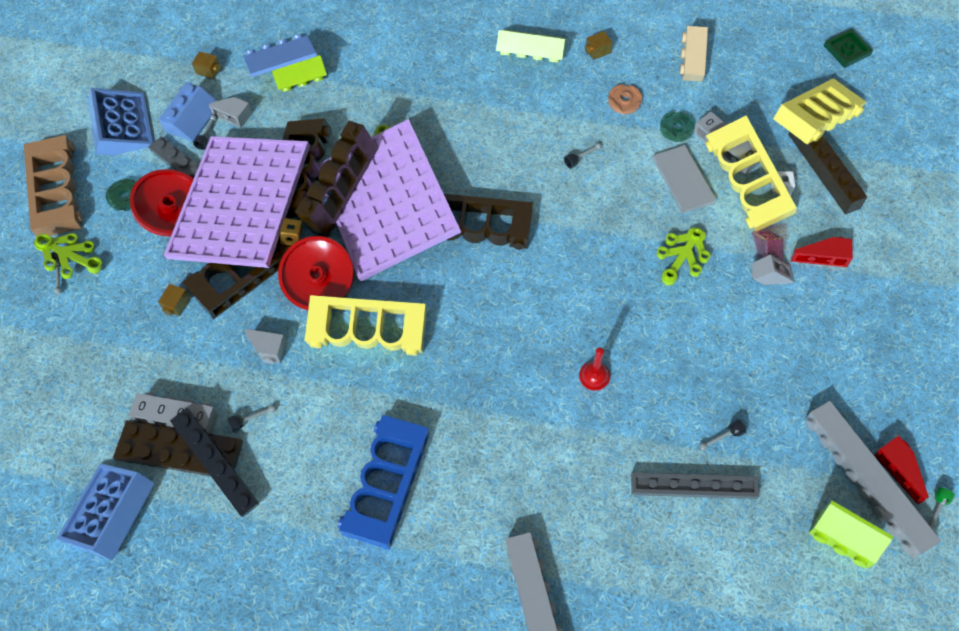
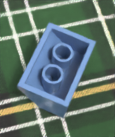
M186 82L160 116L159 121L165 132L193 142L195 137L202 132L209 122L210 116L213 115L209 104L216 102V100L200 86Z

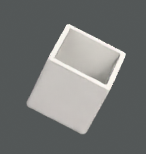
M777 171L791 196L795 188L793 171ZM772 185L773 196H778Z

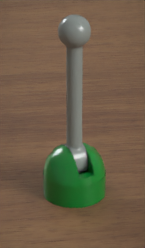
M938 487L935 493V500L938 502V506L929 524L931 529H933L942 506L951 504L955 497L952 491L943 487Z

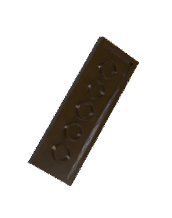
M126 420L113 455L114 460L210 476L176 428ZM208 434L235 470L243 440Z

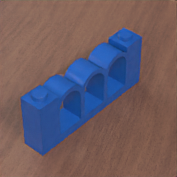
M382 415L380 421H377L374 427L377 437L373 440L370 448L373 461L368 462L361 470L360 478L363 488L354 492L350 501L351 511L346 510L345 515L340 517L338 528H340L339 531L342 536L390 550L430 433L427 427ZM385 444H394L411 449L412 452L407 466L404 467L379 459L377 457L379 448ZM376 470H384L403 476L397 494L371 487L367 484V478ZM369 496L392 502L393 505L387 522L358 513V503L363 498Z

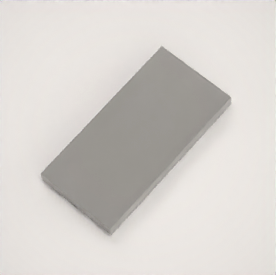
M685 145L653 155L652 160L682 214L716 203L714 194Z

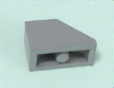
M232 97L209 104L213 115L240 128L252 115L250 104L244 99Z
M771 254L751 263L753 279L763 285L794 283L791 266Z
M250 329L245 330L248 340L263 362L267 364L281 363L287 344L284 335Z

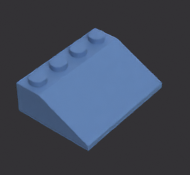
M303 34L293 36L294 40L288 42L287 39L277 41L278 45L272 47L271 44L261 46L262 50L255 52V49L245 51L246 55L243 56L249 75L254 77L316 57L317 53L308 36L303 37Z
M101 88L90 89L88 107L96 154L118 155L147 148L153 143L143 92Z
M100 463L59 533L57 540L113 561L155 483L138 472Z

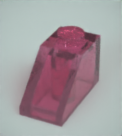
M771 230L752 232L759 259L771 254L783 261L782 237Z

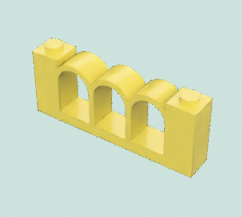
M833 78L782 104L773 119L803 142L809 144L819 140L825 130H833L837 123L843 124L847 119L851 120L854 117H859L864 111L863 106L866 101Z
M747 116L706 135L707 142L705 145L709 153L713 152L714 156L718 155L720 167L729 172L731 188L740 193V203L742 209L747 214L745 222L749 229L753 228L754 232H757L796 214L797 207ZM746 141H749L755 152L735 163H728L722 158L726 151ZM759 161L767 174L748 184H739L733 179L737 172ZM769 183L773 185L778 197L759 206H751L745 202L747 194Z
M310 295L305 342L312 348H322V346H327L328 342L334 346L342 347L353 341L357 346L364 349L373 348L380 342L387 350L395 351L402 348L406 355L417 356L418 353H423L427 307L426 304ZM332 309L351 310L348 333L341 339L330 337ZM358 311L378 312L375 335L368 341H360L356 338ZM385 313L405 314L402 337L395 343H387L383 340L382 333Z

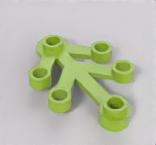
M694 227L689 229L687 234L677 236L669 233L665 239L667 245L674 246L676 243L687 242L686 245L670 249L666 247L658 248L656 256L659 259L679 255L671 268L665 270L662 274L661 280L665 285L675 284L677 271L685 259H687L690 267L689 273L691 276L698 277L701 274L702 268L696 263L692 248L694 245L696 246L699 253L698 260L701 263H707L711 256L703 245L706 235L702 229Z
M74 233L54 238L48 234H39L34 240L35 248L43 252L45 259L44 268L47 271L56 269V261L52 259L50 250L58 254L61 264V276L64 279H70L73 276V269L69 266L68 259L87 267V270L93 274H97L102 270L100 258L91 257L87 259L74 253L79 251L92 253L94 251V243L91 241L77 244L78 237ZM67 243L69 246L61 247L57 244Z

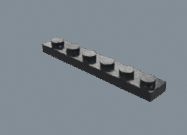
M185 408L170 420L241 517L246 516L260 504L190 409Z

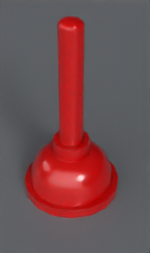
M601 347L596 349L594 361L584 364L579 372L581 384L586 389L592 391L604 389L610 381V371L602 363L604 349Z

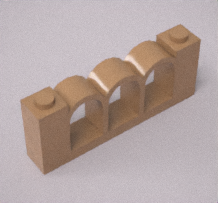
M66 135L24 144L30 229L36 237L39 234L52 236L81 229L83 216L81 211H78L79 204L73 196L77 185L71 176L75 167L71 160L74 158L73 151H75V145L73 141H69ZM63 161L59 167L39 172V166ZM66 180L60 187L41 191V185ZM68 200L60 208L43 212L42 205Z

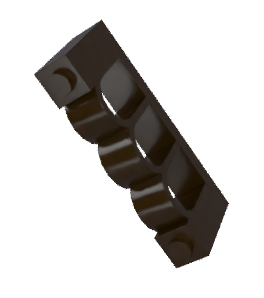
M325 118L287 122L282 140L308 141L309 145H313L309 148L304 164L308 165L302 169L297 185H303L294 192L286 217H298L295 213L303 197L307 196L308 189L313 183L312 181L319 176L321 167L318 161L325 155L326 146L324 143L329 142L332 134V128Z
M348 120L342 130L341 138L333 146L331 159H328L322 165L319 172V181L312 183L308 189L307 196L303 197L295 211L313 234L328 238L378 150L365 126ZM350 152H351L353 155H352L351 159H350L349 162H348L349 155H350ZM340 173L341 176L336 183L337 175ZM327 194L329 197L326 200L325 204H323L324 198Z
M444 194L451 210L462 211L458 224L461 233L447 239L448 241L458 239L462 235L466 241L471 243H480L487 238L489 242L497 246L510 243L509 247L518 250L528 249L533 202ZM467 212L486 213L485 226L478 231L466 228ZM492 214L513 216L510 229L505 233L492 231L490 228Z
M279 236L275 248L277 253L272 256L269 268L257 267L242 279L232 270L230 264L208 263L202 269L201 274L197 271L189 275L182 283L214 320L278 272L283 255L292 245L281 244ZM217 273H226L236 283L219 295L209 284V281Z

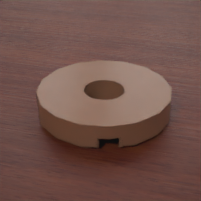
M625 84L615 86L610 90L608 96V104L611 109L621 114L636 112L642 103L641 92L632 85L625 86ZM622 97H627V98H629V100H628V101H624V100H622L621 98H622Z

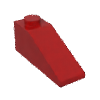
M832 237L795 249L790 262L848 267L853 259L852 239Z
M900 436L894 438L874 454L876 459L917 505L929 497L915 454L910 445L905 440H902Z

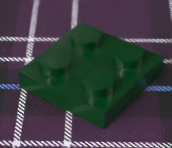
M853 29L825 41L824 47L844 68L870 56L873 52Z

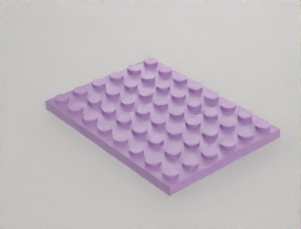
M409 119L371 137L378 150L336 222L360 281L461 233ZM350 152V155H349L348 162H349V160L351 159V157H352V155H353L351 152ZM325 161L319 163L320 167H322ZM340 173L337 175L336 183L341 176Z
M211 136L164 256L167 259L269 268L280 236L283 219L286 218L310 148L308 141Z

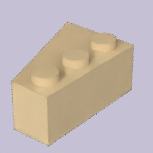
M687 26L686 31L682 33L680 54L682 64H680L679 74H682V80L702 82L704 79L708 27Z

